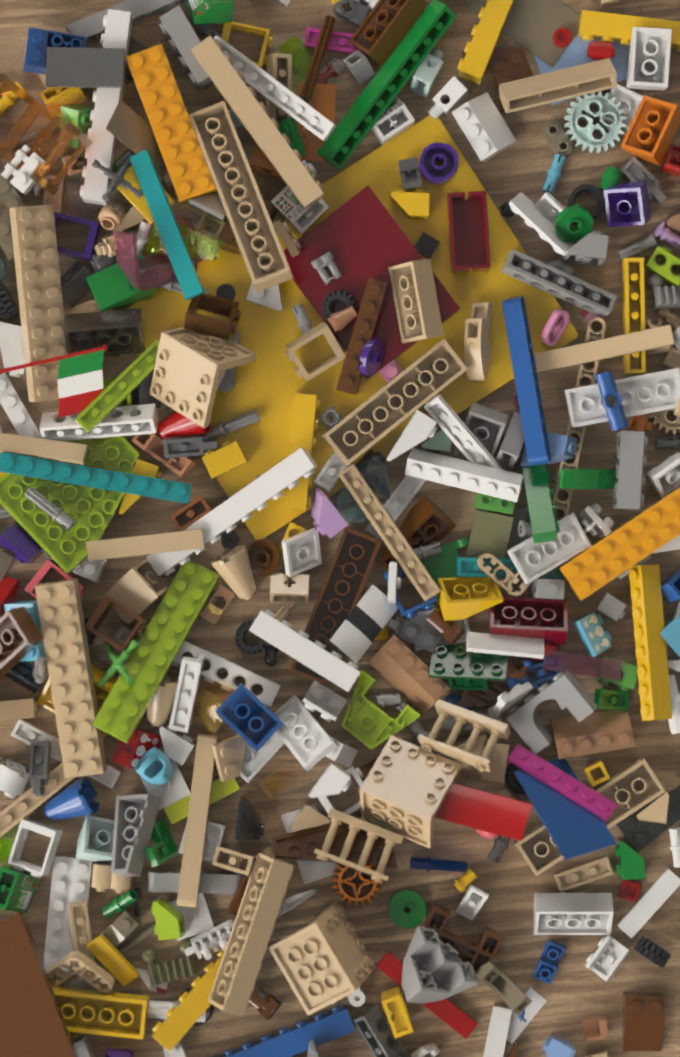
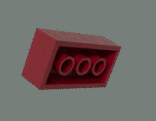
M502 596V603L488 608V634L544 639V643L566 644L568 634L566 599Z

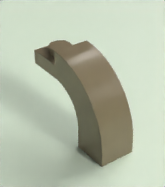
M492 961L483 964L479 968V972L476 974L478 979L489 986L518 1015L532 1002L519 986Z

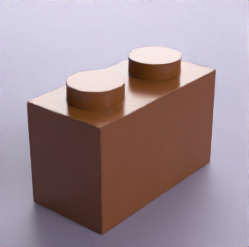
M200 495L171 515L170 519L179 531H183L212 511L204 497Z

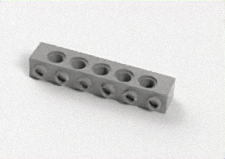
M514 249L507 254L500 271L602 318L611 313L617 298L616 295Z

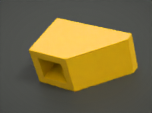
M395 189V192H391V200L408 218L428 219L430 193L420 189L414 190V192Z

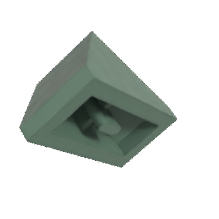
M440 430L420 447L423 450L450 453L452 440L443 430Z

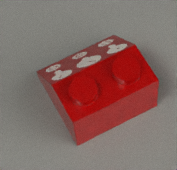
M136 727L128 743L120 739L118 740L111 761L135 769L138 761L147 751L153 747H159L161 736Z

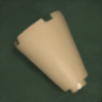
M245 545L236 546L234 550L229 552L226 550L212 559L211 564L239 599L244 598V600H248L255 596L254 593L257 589Z
M170 674V676L165 675L146 709L147 720L151 725L160 727L166 723L173 708L179 676Z

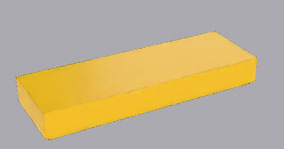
M103 934L87 943L89 951L123 986L139 977V972Z

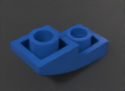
M548 938L534 970L533 977L551 984L566 946Z

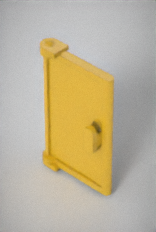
M131 165L123 178L130 182L131 186L142 191L134 168ZM118 185L117 189L142 214L150 225L154 224L155 221L144 194L139 199L132 191ZM165 191V194L171 206L173 203H175V201Z

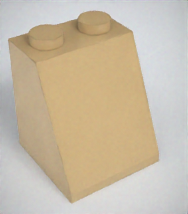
M146 558L131 568L106 595L140 616L167 592L171 583L163 575L158 576ZM113 605L112 608L119 614L121 620L128 625L136 620Z

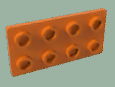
M299 82L298 84L299 97L305 82ZM316 83L308 104L334 123L337 86ZM295 120L306 154L301 156V160L326 162L317 154V151L325 141Z

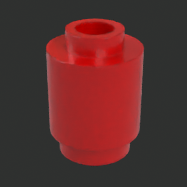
M594 40V42H589L587 57L592 58V60L606 58L611 60V58L615 57L616 46H613V42Z

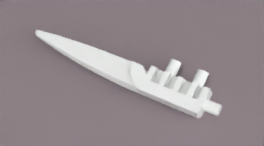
M308 890L283 899L279 916L311 897L317 890ZM228 920L190 939L192 946L184 949L186 956L188 957L196 953L198 959H201V954H203L204 959L209 960L212 957L211 949L216 952L218 951L217 946L220 945L221 949L225 951L235 920Z

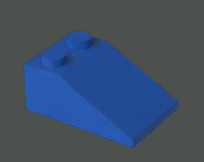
M242 683L215 711L219 717L256 751L283 724Z

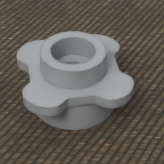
M329 407L325 414L320 415V421L324 422L329 430L343 419L342 415H338L335 412L334 407Z

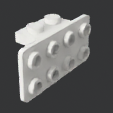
M522 192L509 202L511 210L525 219V223L529 227L534 228L539 233L541 239L548 241L556 253L565 256L567 250L575 245L573 241H562L556 233L554 219L565 208L550 193L546 192L536 204Z

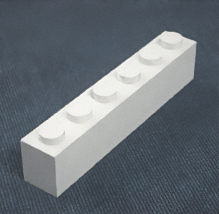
M412 448L405 470V475L513 502L518 501L524 479L522 474Z
M268 609L265 612L260 611L249 631L349 692L360 674V671L357 670L359 668L358 665L350 660L348 663L341 660L342 655L334 650L331 653L325 650L326 645L318 640L315 643L308 639V634L302 630L296 632L291 629L293 625L284 619L282 622L275 619L277 615Z

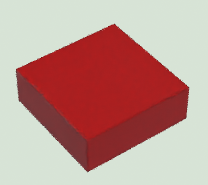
M622 880L618 897L637 902L642 883L633 880Z

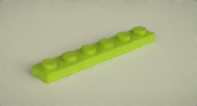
M155 340L75 418V422L88 434L154 371L159 341Z

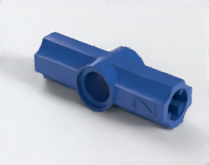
M612 371L595 375L602 398V405L605 408L611 430L615 431L628 427L621 403L622 399L618 393ZM608 396L615 397V406H610L607 403Z

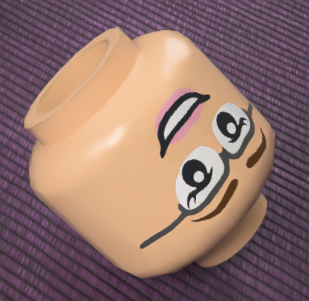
M108 202V205L102 207L98 220L103 228L114 230L116 226L121 225L126 211L119 203Z

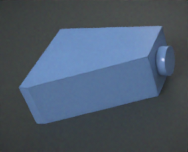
M547 432L551 462L544 463L545 466L573 458L577 449V439L567 435ZM526 444L520 467L531 466L527 456Z

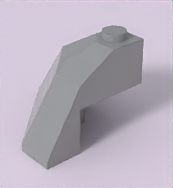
M420 926L416 928L403 960L401 985L407 1002L424 1004L439 1001L479 984L473 966L468 961L464 963L457 956L458 952L448 942L444 944L438 938L439 934L432 928Z

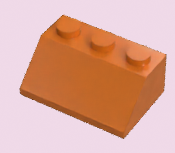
M644 95L620 146L621 149L643 161L661 166L680 124V108L678 105Z

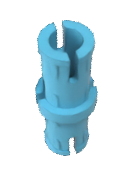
M555 154L551 168L547 171L548 176L542 191L547 192L549 188V193L554 194L557 181L562 176L561 170L567 159L565 156L562 155L558 163L560 154Z

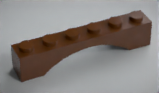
M372 278L368 279L336 390L353 395L358 393L363 376L360 371V366L363 363L360 361V356L365 344L372 340L386 299L389 283Z

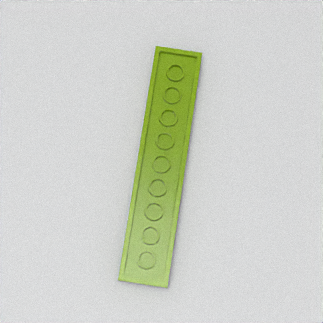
M191 560L180 567L140 638L139 645L134 649L125 665L128 674L133 677L135 682L132 685H128L125 681L126 678L120 674L92 723L93 726L128 743L219 580V574Z

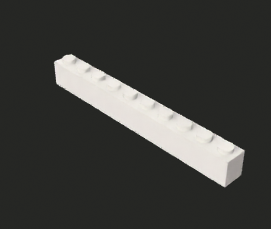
M108 9L107 15H104L103 27H106L105 34L101 35L100 41L103 48H124L125 57L128 56L133 21L131 12ZM125 58V63H124V80H125L126 65H127L126 58ZM97 88L93 92L95 108L91 109L90 121H93L92 128L88 129L90 145L85 150L87 166L83 167L82 177L85 178L84 185L80 187V197H82L85 203L108 205V202L104 201L102 196L108 191L111 178L104 175V172L100 169L94 168L91 165L96 159L105 168L108 167L111 170L113 168L117 138L105 128L119 101H122L123 88Z
M305 447L298 449L183 530L202 529L204 548L149 554L146 557L158 576L170 575L175 571L174 567L180 563L182 566L190 561L189 556L193 553H196V555L200 554L206 549V544L209 542L214 544L222 538L220 535L223 532H231L237 528L236 523L241 520L245 522L250 519L253 511L256 509L261 511L267 507L268 504L266 502L273 498L275 501L283 495V490L286 488L292 489L297 486L300 478L304 476L306 479L314 474L315 471L313 469L317 467L316 463Z

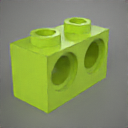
M657 246L645 264L644 269L652 274L657 273L661 275L663 281L671 286H679L680 275L673 274L671 269L672 266L680 268V256L675 257L671 254L672 251L665 246ZM656 256H661L664 258L663 265H659L656 263Z

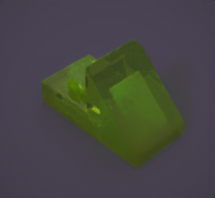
M293 35L279 49L283 54H292L293 66L304 77L308 73L312 56L306 50L304 43Z

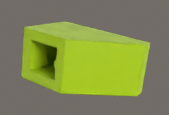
M163 898L156 899L151 906L152 915L155 916L154 931L158 935V941L183 937L186 934L183 914Z

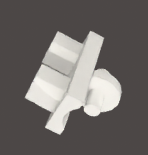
M598 503L587 506L578 514L583 519L581 523L585 527L583 530L585 534L589 531L593 537L597 535L602 539L612 532L610 529L615 523L608 516L601 520L598 514L603 510Z

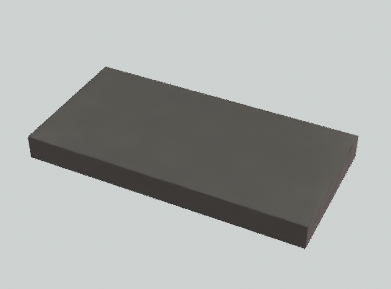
M47 47L46 87L124 88L125 49Z

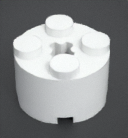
M0 757V790L5 792L4 795L15 799L16 795H22L28 783L29 772H26L24 765L8 758L6 762L1 761L2 757Z

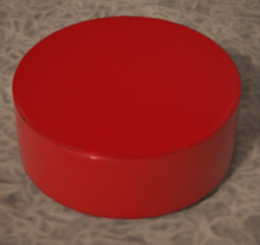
M558 28L553 34V43L559 48L567 47L571 43L572 33L567 28Z

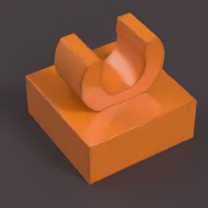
M649 415L633 416L628 430L643 432V430L651 431L653 424L647 421Z

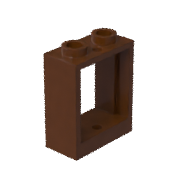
M202 293L191 299L183 329L229 340L230 334L235 333L237 322L240 319L239 302ZM200 309L227 316L229 319L228 321H223L197 313Z
M105 594L85 625V628L123 652L127 650L133 639L136 640L139 635L144 633L148 621ZM113 605L138 621L124 645L98 630Z

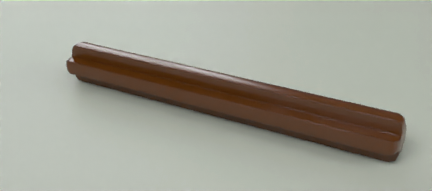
M325 16L300 98L307 103L311 100L335 23L333 16Z

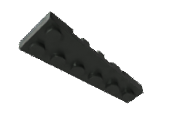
M680 785L667 792L669 794L667 824L639 821L636 815L658 798L616 824L637 852L680 820Z

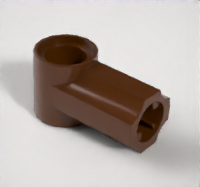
M437 607L426 619L452 645L466 632L454 620L444 621L442 612Z
M255 985L249 1002L257 1008V1011L262 1016L270 1020L282 1003L276 997L267 994Z

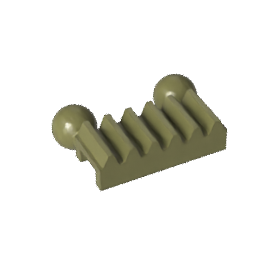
M183 939L179 943V950L185 957L155 964L154 961L157 958L156 951L153 948L143 950L141 957L147 963L151 985L197 975L193 955L187 957L184 949L192 946L190 939Z

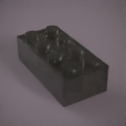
M141 308L64 315L63 331L68 354L101 347L103 344L108 346V350L104 351V356L143 353L145 351V333Z

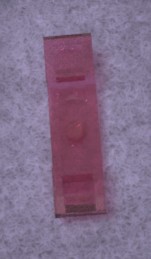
M545 650L543 669L558 672L569 670L571 674L620 680L622 661L550 650Z

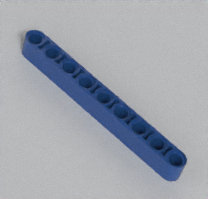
M518 296L503 300L502 307L527 456L530 465L535 466L551 462V452L524 298Z

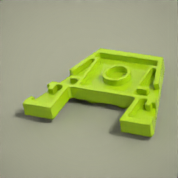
M361 670L342 727L369 749L374 750L387 741L391 735H396L422 715L409 705H406L394 720L365 697L377 680L364 670Z

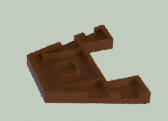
M522 47L494 49L488 67L498 91L499 84L534 76ZM463 51L461 54H462L463 59H464L465 56H466V53ZM500 98L493 100L500 113L503 112L504 108Z

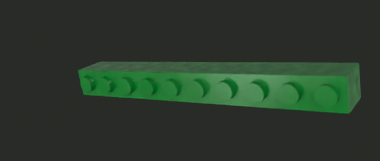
M432 0L317 151V154L328 164L340 171L455 20L457 15L447 5L437 0Z

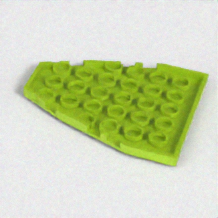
M123 436L65 441L86 444L88 446L85 463L81 466L132 474L136 461L140 456ZM8 473L0 479V504L67 574L88 556L86 542L101 540L125 493ZM32 487L59 509L63 508V512L76 521L75 525L68 531L59 522L53 521V517L25 496L26 491Z

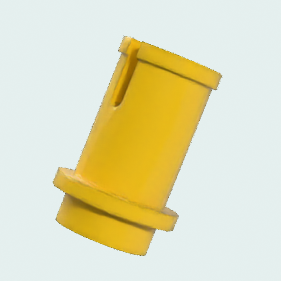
M469 868L458 880H455L453 885L461 893L463 891L466 892V888L478 876Z

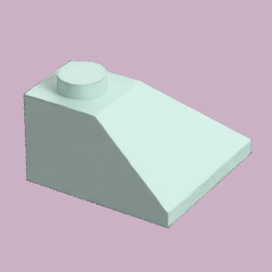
M87 815L77 840L76 858L93 862L112 860L115 820Z

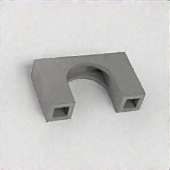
M569 670L564 673L560 671L552 678L554 681L550 684L545 682L538 688V693L535 695L529 694L523 699L524 703L522 705L516 704L509 710L510 714L506 718L534 754L540 752L553 740L552 735L538 718L537 708L539 703L550 699L560 701L569 709L578 722L589 716L597 708V704Z

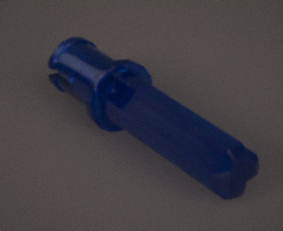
M430 856L427 858L410 857L409 867L410 869L427 870V872L429 870L466 872L467 862L430 859Z

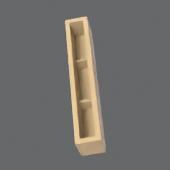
M610 58L499 84V97L507 114L616 87L617 72Z

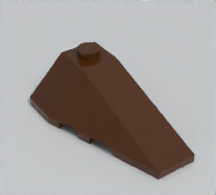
M424 496L409 511L399 530L411 548L415 549L419 548V545H428L434 540L440 541L456 525L434 502ZM386 547L378 560L388 569L390 562H397L388 547Z

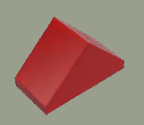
M670 144L661 169L662 173L680 177V146Z

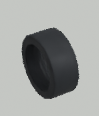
M583 184L576 187L569 196L568 207L575 204L576 197L580 193H592L596 197L598 204L595 211L590 214L593 220L598 218L605 205L604 195L601 190L591 184Z

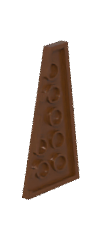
M342 823L338 826L329 854L340 857L350 830L348 824ZM331 824L272 837L276 858L325 862L316 858L317 854L314 853V850L322 849ZM360 830L357 832L347 861L358 864L368 838L366 831ZM378 837V839H375L365 866H378L386 845L384 838ZM393 849L386 865L388 868H397ZM328 859L327 861L330 863H338L330 859Z

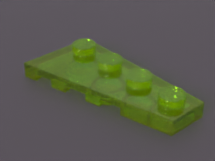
M154 223L145 252L167 254L157 226ZM177 223L191 257L217 260L222 241Z

